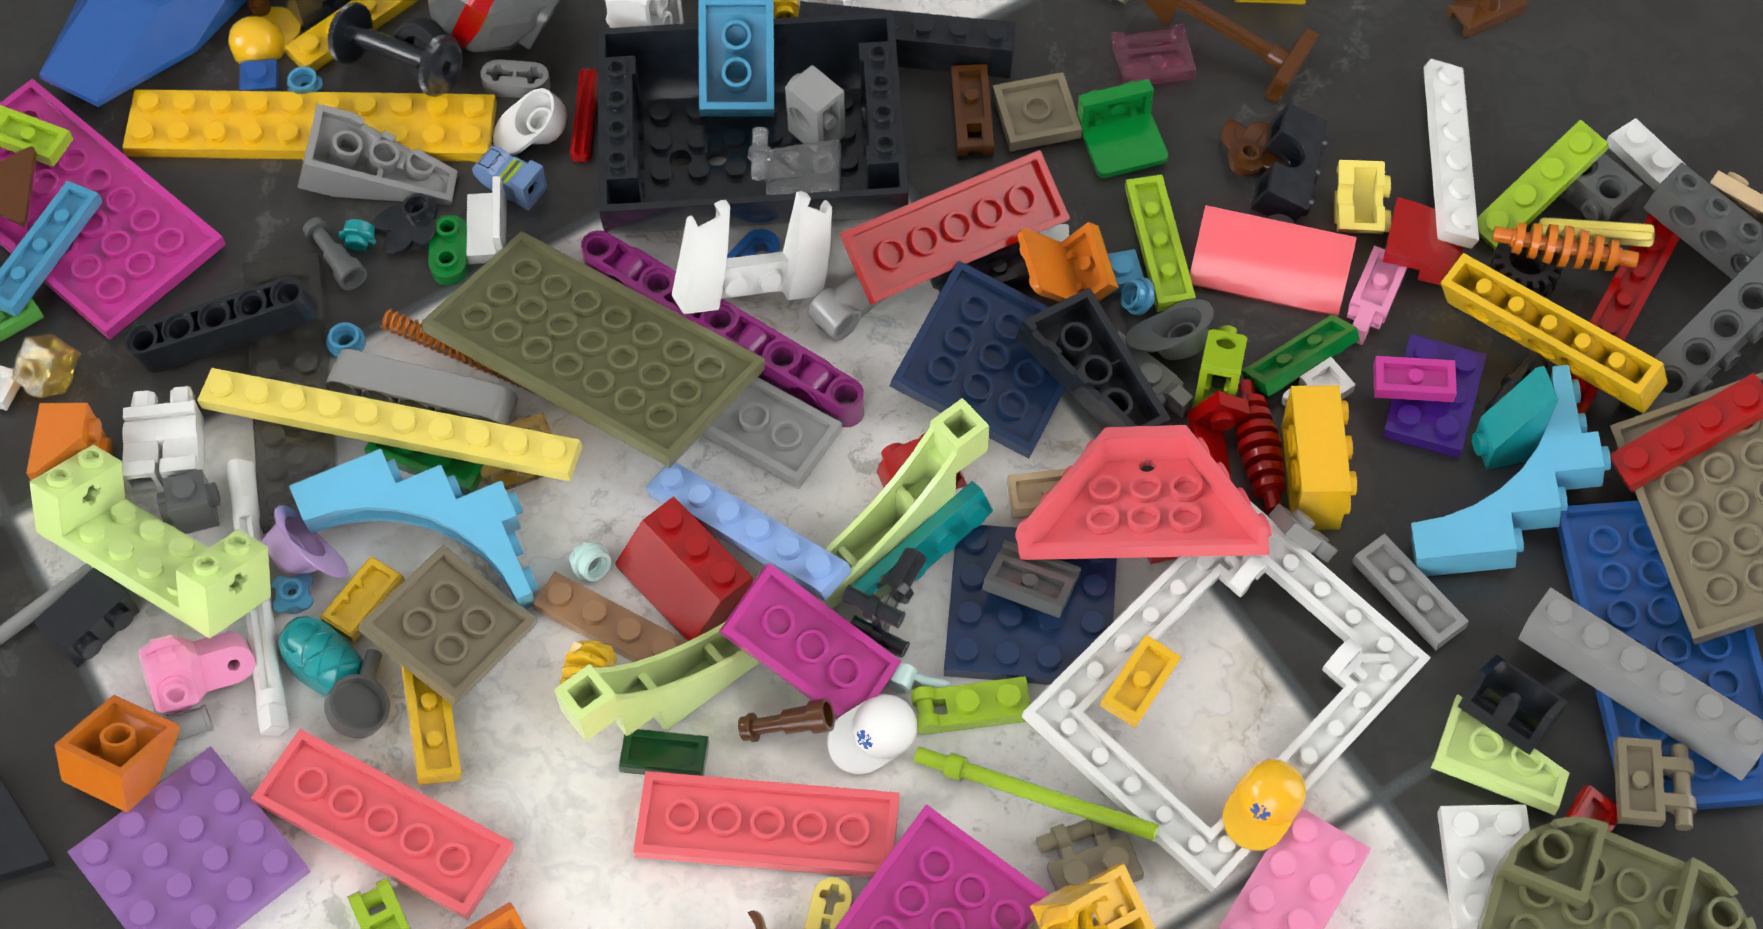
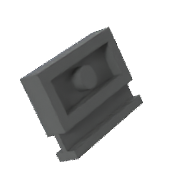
M1004 540L1001 551L998 552L984 579L982 590L1060 618L1073 592L1074 585L1079 579L1081 567L1059 559L1020 560L1018 545Z

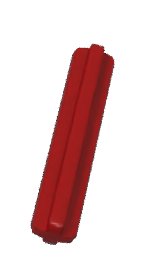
M583 68L579 73L570 148L571 159L576 163H587L591 159L598 99V70L594 68Z

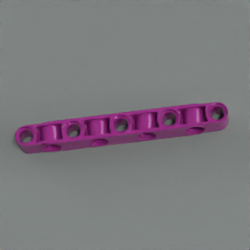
M595 230L583 237L581 252L585 265L764 358L765 370L758 378L842 422V427H852L862 421L864 417V390L856 379L724 299L720 301L719 310L683 314L672 297L676 276L674 269L642 250L626 244L608 232ZM719 326H726L725 328H722V329H716V327H719ZM780 363H788V364H789V365H787V366H778V364H780ZM842 401H852L853 403H851V404H841L840 402H842Z

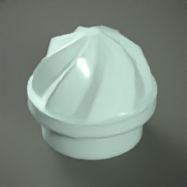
M582 541L581 545L574 546V550L569 555L573 573L583 580L598 581L607 574L611 566V558L608 555V551L599 542L589 543Z

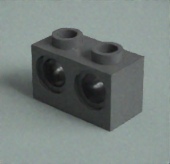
M1604 153L1559 197L1570 202L1588 220L1615 222L1635 205L1643 183Z

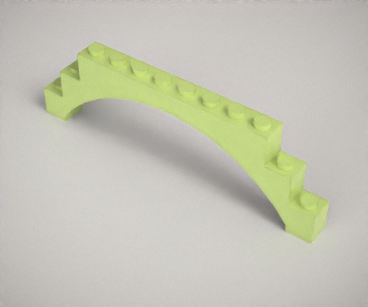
M963 398L930 421L929 429L895 476L866 509L825 548V550L846 561L852 572L826 601L815 596L832 610L843 602L842 595L848 585L856 583L920 527L926 518L939 510L956 495V473L988 451L989 425ZM722 623L682 645L639 661L601 668H593L589 664L556 687L554 691L561 712L585 741L591 739L613 722L628 736L653 717L667 731L760 662L718 632L724 624Z

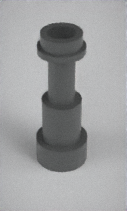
M319 217L308 220L303 226L305 238L310 243H317L324 252L323 258L333 270V277L344 290H353L359 287L367 277V270L357 258L351 257L341 244L335 243L329 235L330 226L326 221Z

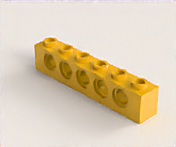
M1465 253L1461 255L1441 281L1442 289L1450 305L1526 348L1541 354L1556 365H1569L1572 374L1643 414L1668 383L1663 362Z

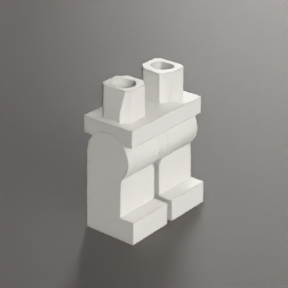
M188 386L173 388L170 390V403L158 404V397L155 392L149 390L134 392L131 407L123 408V419L125 422L123 424L122 471L124 487L128 494L164 491L162 479L176 476V474H184L200 469L205 474L204 417L197 406L192 389ZM138 478H152V480L148 482H140L137 480Z

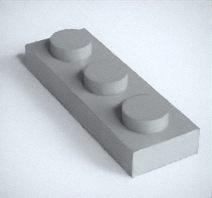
M1383 534L1354 555L1352 563L1435 651L1467 627L1469 621L1386 534Z

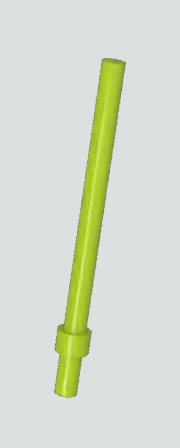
M919 746L914 755V763L942 771L943 776L959 782L966 779L1155 841L1159 831V824L969 763L967 757L952 752L949 755H945Z

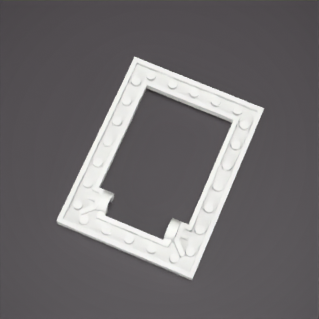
M1251 501L1252 508L1257 514H1264L1271 526L1272 535L1269 537L1270 555L1179 557L1022 714V718L1126 814L1159 824V831L1155 841L1211 893L1216 890L1252 850L1242 848L1232 841L1224 828L1222 817L1212 828L1208 827L1085 714L1111 687L1145 634L1157 641L1218 579L1241 598L1248 590L1254 579L1258 580L1266 573L1341 638L1344 643L1331 656L1322 670L1343 689L1277 758L1291 764L1301 774L1306 784V792L1430 659L1424 651L1310 552L1285 536L1273 520Z

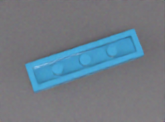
M70 181L65 182L0 268L1 311L16 317L19 315L103 201L99 193Z

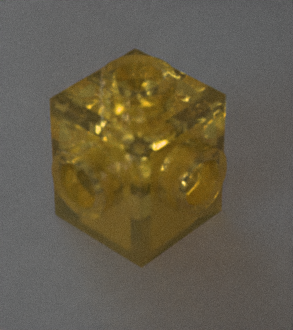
M53 334L25 337L22 348L16 356V364L10 378L23 386L24 391L33 397L46 398L47 396L66 393L67 388L72 383L73 372L81 353Z

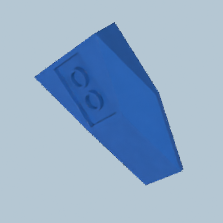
M77 0L39 76L41 80L99 107L197 52L247 0Z

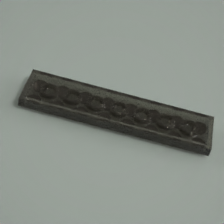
M315 252L244 263V290L283 277L292 276L298 278L318 303V313L311 322L248 343L250 375L330 391V386L328 388L325 387L326 380L331 371L329 351L326 345L328 335L322 263L319 253ZM253 419L257 494L261 518L259 523L263 534L268 533L275 525L274 511L279 505H287L299 512L289 487L290 485L338 466L336 435Z

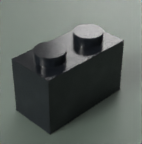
M93 567L33 622L45 639L78 668L86 660L95 657L102 649L103 644L114 634L127 628L140 610L128 592L112 578Z

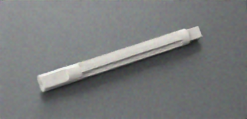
M238 458L232 459L226 464L234 530L239 529L262 543V520L254 462ZM270 597L245 614L249 648L255 659L253 679L260 735L279 737L289 729L272 599Z

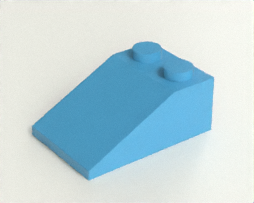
M698 0L700 116H774L773 0Z

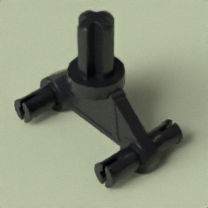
M908 547L904 549L890 575L881 576L876 585L879 589L870 596L852 587V585H848L842 595L843 602L863 610V616L872 620L871 624L854 615L850 623L883 648L901 658L905 656L910 642L889 633L891 625L897 629L902 625L906 612L896 608L899 603L908 604L914 595L911 586L926 562L924 554L915 548Z

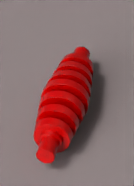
M1246 379L1239 382L1238 388L1240 398L1248 400L1250 414L1236 423L1237 447L1239 455L1242 457L1243 466L1247 470L1246 474L1249 482L1252 484L1254 495L1264 499L1266 512L1270 514L1278 504H1281L1279 495L1286 489L1285 479L1283 478L1285 472L1282 463V442L1278 435L1277 427L1272 421V414L1267 408L1268 404L1265 397L1261 394H1256L1253 381Z

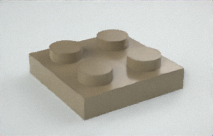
M1063 72L993 85L992 95L1010 152L1081 138L1082 128Z

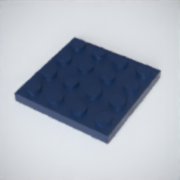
M958 260L889 386L940 413L963 398L989 425L990 439L1029 459L1065 388L1015 337L1023 320L1049 307Z
M980 525L974 528L956 544L954 550L944 676L984 680H1001L1026 676L1027 683L1051 685L1113 623L1117 558L1059 559L1081 567V572L1061 617L1057 618L982 590L984 579L998 552L1001 551L1004 540L1017 544L1015 538L1017 528Z

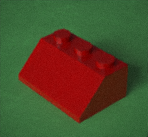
M674 496L641 521L615 562V566L673 628L688 641L724 623L753 583V577Z

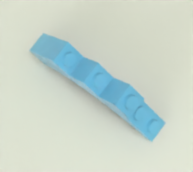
M1569 365L1552 366L1551 383L1558 397V403L1539 446L1524 467L1501 489L1473 506L1444 517L1411 523V544L1414 564L1425 576L1516 568L1517 552L1524 551L1522 530L1559 527L1561 511H1567L1566 490L1602 486L1604 471L1611 469L1608 446L1601 447L1598 431L1587 433L1586 416L1584 413L1578 414L1576 403L1581 402L1578 379L1571 380Z
M378 449L289 486L310 534L342 524L367 521L407 523L434 530L462 543L486 561L507 585L515 601L524 609L533 606L534 597L532 592L539 588L530 567L522 569L517 556L524 553L514 532L521 529L517 515L524 512L515 491L507 493L502 480L463 496L455 475L446 477L442 465L403 480L395 459L386 461L382 450Z

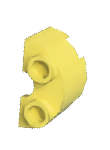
M1339 160L1337 167L1338 190L1334 191V224H1337V232L1375 234L1389 232L1391 210H1385L1383 198H1389L1391 177L1390 175H1385V161Z

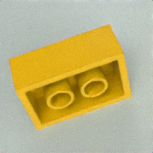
M1340 385L1291 386L1281 423L1289 510L1294 512L1298 508L1307 514L1315 522L1312 528L1314 530H1340L1344 514H1350V496L1356 495L1357 492L1356 472L1349 471L1348 460L1352 459L1353 441L1351 435H1345L1344 425L1348 424L1349 408L1347 401H1341Z

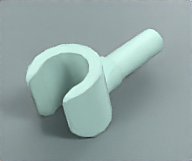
M903 663L893 673L889 687L898 693L908 694L913 684L939 688L950 686V681L924 676V674H919L912 665Z

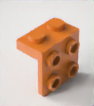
M1087 222L1062 242L1027 228H1023L1017 233L1020 253L1025 259L1030 275L1029 283L1038 295L1061 302L1090 287L1099 302L1118 288L1098 225Z

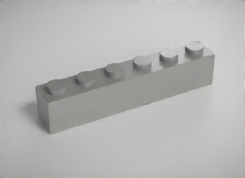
M1551 587L1529 616L1518 638L1520 641L1682 744L1687 745L1690 749L1740 781L1743 780L1763 753L1762 719Z

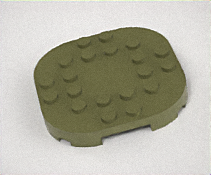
M1583 817L1554 819L1551 823L1531 829L1504 854L1491 879L1477 928L1757 929L1753 917L1747 918L1742 906L1735 897L1739 892L1724 876L1709 865L1693 857L1687 862L1681 861L1607 831L1608 823Z

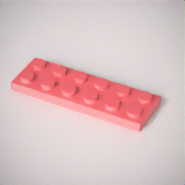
M299 729L251 797L252 801L264 810L466 920H469L515 849L513 842L302 729Z
M645 771L633 852L635 858L872 878L895 847L900 792Z

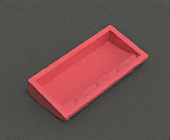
M1205 205L1190 271L1191 282L1195 287L1329 316L1333 314L1338 317L1357 237Z

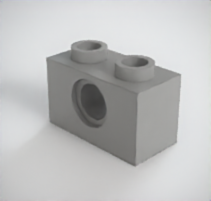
M813 65L802 74L794 75L787 86H785L788 131L814 153L821 156L846 135L844 90Z

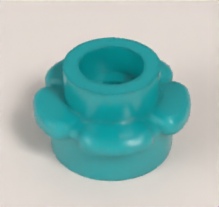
M350 219L345 222L343 231H339V238L345 242V247L352 251H366L367 247H372L376 243L374 239L375 228L366 221Z

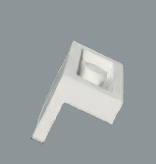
M493 176L492 193L467 194L466 256L469 264L488 262L506 245L507 200L501 176Z

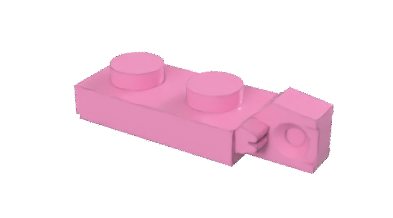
M1374 246L1350 300L1346 317L1354 320L1353 326L1357 327L1360 339L1356 343L1363 345L1370 326L1380 329L1382 323L1385 322L1408 268L1382 262L1385 249Z

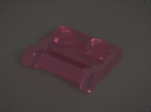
M1184 24L1171 25V29L1128 35H1124V32L1111 34L1112 50L1116 55L1123 84L1150 79L1152 85L1195 79L1196 66Z

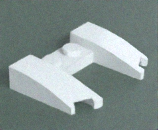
M803 191L796 192L783 252L727 258L730 205L726 200L714 203L717 211L716 217L699 227L692 215L687 217L672 291V297L682 313L690 314L719 310L721 299L782 291L788 300L816 297L824 290L828 269L832 206L830 203L824 200L820 210L808 206L811 198L807 193Z

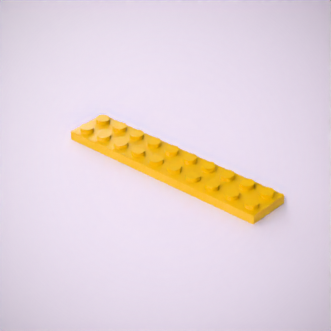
M135 90L122 149L126 157L304 159L318 103L355 113L365 119L364 124L382 134L384 131H387L396 136L395 141L411 150L419 149L439 161L478 162L492 146L497 101L495 94H442L438 97H431L426 95V93L309 92L298 94L295 92Z

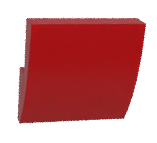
M1397 197L1382 262L1419 270L1417 280L1441 285V281L1463 254L1464 247L1438 240L1435 209Z

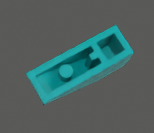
M1545 366L1534 369L1481 416L1477 429L1472 434V445L1475 454L1482 457L1486 470L1527 462L1537 449L1558 403V397Z

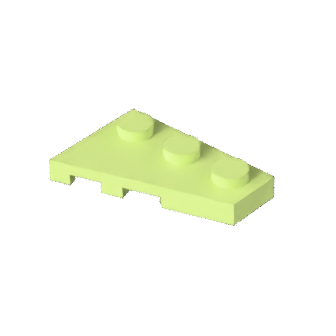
M1457 694L1431 768L1555 815L1562 800L1569 772L1535 748L1528 755L1457 707L1463 698Z

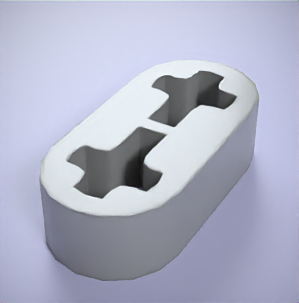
M492 60L487 62L481 69V79L485 91L488 94H495L496 97L522 98L535 89L543 88L549 91L551 88L548 70L540 63ZM498 75H503V76H500V78H499L498 81H493V80H496V78H497ZM533 78H539V79H536L533 84H530V82H532Z

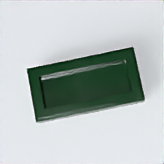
M636 729L628 736L624 734L619 770L621 773L645 775V771L704 776L709 737Z

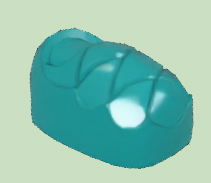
M309 616L296 617L285 625L279 635V650L283 662L291 674L303 684L325 697L339 679L347 675L359 674L363 663L361 656L343 636L331 626L316 618Z

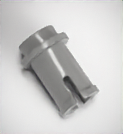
M206 705L169 717L168 714L163 715L164 718L180 725V733L174 746H177V741L213 730Z

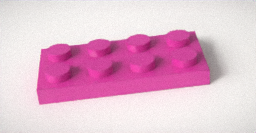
M770 563L765 564L718 631L810 700L828 698L832 704L836 719L864 701L878 696L901 663V660Z

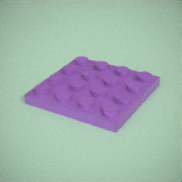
M211 746L153 788L128 813L122 811L67 852L125 929H237L311 872L257 803L252 801L251 795Z

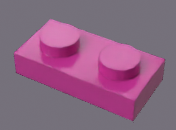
M1390 356L1375 357L1373 363L1374 398L1454 402L1457 395L1455 360Z

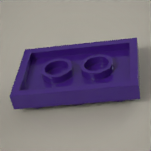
M1410 334L1404 357L1455 360L1457 395L1454 402L1392 399L1382 437L1460 458L1487 354Z

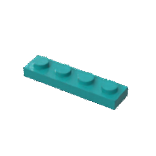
M971 481L854 583L852 587L870 596L879 589L876 585L881 576L890 575L904 549L907 547L915 548L926 556V562L915 581L920 579L927 569L943 555L952 551L960 540L974 528L980 526L993 512L983 490L975 482Z

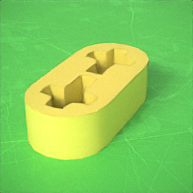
M829 877L816 885L804 929H822L823 925H828L829 929L836 928L852 906V892L844 880L837 877ZM831 891H838L839 899L844 902H836L833 914H826V900L822 896L829 897Z

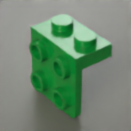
M1150 79L1137 82L1130 81L1120 86L1103 90H1092L1086 94L1079 95L1077 115L1082 128V138L1099 177L1108 178L1162 165L1167 162L1168 152L1151 114L1154 89Z

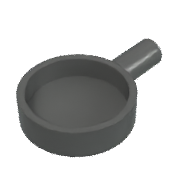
M368 649L359 674H351L339 679L325 698L324 711L328 722L337 732L346 737L356 739L369 737L381 728L389 716V696L384 687L375 680L382 659V653L378 650Z

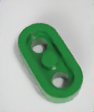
M445 215L435 220L437 231L432 240L429 241V268L433 279L437 283L450 286L464 280L469 271V263L466 256L467 225L458 216ZM445 260H452L450 263H443Z

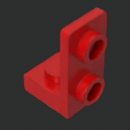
M1217 391L1187 412L1189 429L1195 437H1201L1206 442L1210 455L1215 462L1224 464L1232 482L1224 431L1233 428L1236 423L1248 416L1250 410L1248 400Z

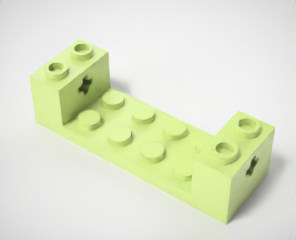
M94 444L30 481L35 527L38 534L208 638H212L271 597L268 546L237 529L208 548L168 523L163 522L161 519L125 499L122 461Z

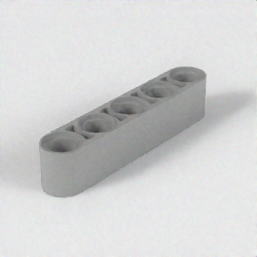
M342 349L339 352L325 383L328 391L508 425L518 401V396L515 392L496 383L353 349Z

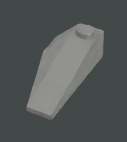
M317 103L297 188L332 197L403 202L412 194L423 193L432 198L436 204L451 205L457 170L419 149L411 150L395 141L396 136L387 131H384L383 134L364 124L365 119L355 113Z

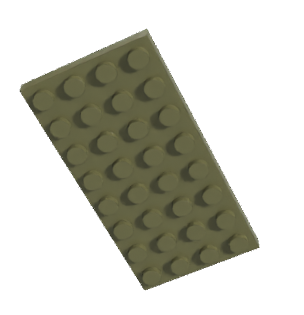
M522 231L422 320L423 331L669 468L765 370L764 358Z

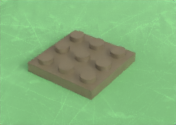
M442 545L360 622L359 631L455 707L535 627L537 618L445 545Z

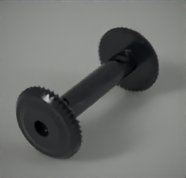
M357 2L346 4L333 17L328 30V48L335 61L341 64L355 62L367 50L419 69L417 73L419 74L420 88H422L426 95L431 97H438L452 88L459 77L462 68V50L454 36L441 34L433 38L432 41L430 40V44L427 47H419L372 30L373 22L371 21L373 18H371L372 15L367 6Z

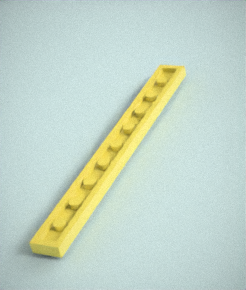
M211 368L197 399L201 408L569 482L583 448L580 439Z

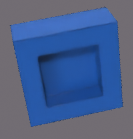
M277 59L240 62L239 91L279 92L280 67Z

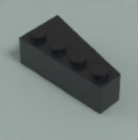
M1090 287L1022 321L1015 339L1104 428L1168 425L1171 420L1170 416Z

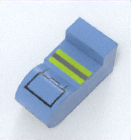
M491 146L472 168L474 176L491 190L493 176H501L506 199L527 211L530 210L548 188L542 165L532 160L526 163L515 156L512 157L498 146ZM532 185L533 190L528 193V189Z

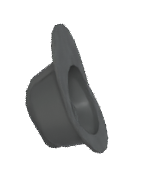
M1189 299L1179 302L1164 312L1133 326L1127 333L1126 342L1130 348L1136 351H1157L1163 358L1168 360L1192 357L1205 348L1209 331L1208 325L1213 319L1214 309L1209 302L1203 299Z

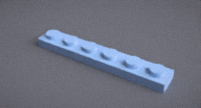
M676 462L670 468L665 466L645 486L649 496L662 504L674 496L708 532L763 565L767 563L772 564L805 590L824 601L852 573L846 561Z

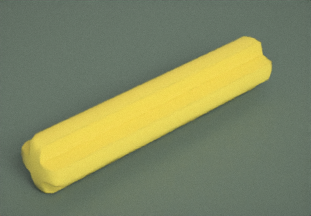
M1546 217L1541 218L1539 224L1543 225L1542 235L1546 234L1549 224L1558 225V238L1561 237L1565 225L1573 226L1574 241H1576L1580 229L1589 231V243H1592L1594 235L1598 234L1604 236V244H1608L1610 239L1619 241L1620 245L1651 247L1655 238V228L1652 224Z

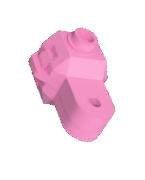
M234 632L217 634L212 638L206 637L196 641H190L180 636L175 637L170 634L150 640L148 645L141 647L138 652L155 711L160 714L165 712L168 715L189 710L193 704L199 703L206 692L244 681L251 675L255 667L254 656L245 638Z

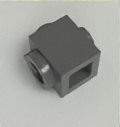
M202 469L162 479L164 492L157 493L156 500L163 522L175 525L176 529L184 534L220 526L216 507L221 505L219 490L215 482H208Z

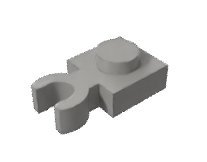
M1278 504L1268 515L1285 536L1310 553H1315L1328 563L1338 551L1337 548L1328 543L1329 539L1325 535L1312 529L1315 522L1300 509L1296 508L1294 512H1291L1281 504Z

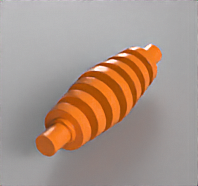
M1518 222L1516 228L1513 227L1512 229L1495 226L1492 235V241L1509 244L1511 246V253L1520 255L1522 247H1527L1526 257L1533 260L1536 258L1538 250H1542L1541 262L1550 264L1554 253H1557L1556 267L1560 268L1566 267L1570 256H1572V269H1581L1586 258L1588 259V270H1597L1600 261L1604 262V271H1613L1615 266L1618 265L1635 268L1639 258L1638 252L1622 250L1617 240L1610 239L1608 246H1604V236L1595 234L1590 244L1589 231L1580 229L1576 241H1574V227L1568 225L1564 226L1560 238H1558V225L1549 224L1546 234L1542 235V224L1534 223L1531 231L1526 232L1527 224Z

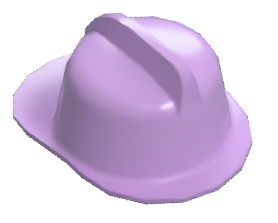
M279 505L275 509L274 518L276 523L262 539V543L268 546L269 556L279 569L292 576L309 574L315 570H320L335 578H345L349 574L348 566L344 559L317 532L310 534L299 512L287 505Z

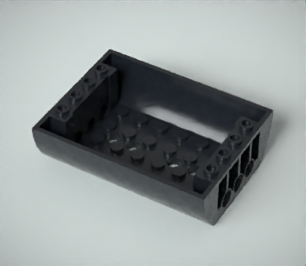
M879 12L774 18V116H700L699 23L597 29L599 213L604 232L620 234L685 230L687 217L691 215L699 227L716 217L717 211L714 203L720 200H726L730 205L729 227L789 224L796 192L799 191L809 195L811 200L808 206L820 210L823 201H828L832 206L831 221L874 219L908 205L909 193L894 13ZM812 65L844 90L846 135L828 149L837 153L835 157L830 159L818 156L788 131L785 86H787L794 75L802 74ZM788 152H795L800 155L794 161H787L782 158ZM716 156L727 159L722 165H712L708 162ZM681 158L690 161L687 166L681 168L672 165L675 160Z

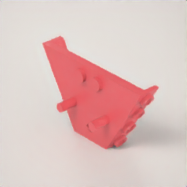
M1187 425L1105 427L1095 440H1091L1073 466L1066 468L1061 480L1055 487L1043 495L1038 507L1032 514L1020 522L1015 538L1017 540L1020 560L1270 555L1269 537L1272 535V530L1265 515L1262 513L1257 514L1252 508L1244 489L1241 487L1236 488L1231 482L1224 464L1215 462L1210 455L1206 442L1201 437L1196 438ZM1144 466L1154 467V469L1149 472H1144L1140 470Z

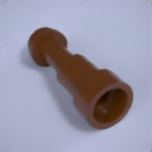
M828 698L810 700L805 706L783 709L781 714L758 718L755 713H748L738 720V730L741 739L751 742H758L761 734L784 731L785 734L810 730L814 734L830 732L834 729L835 725L834 710Z

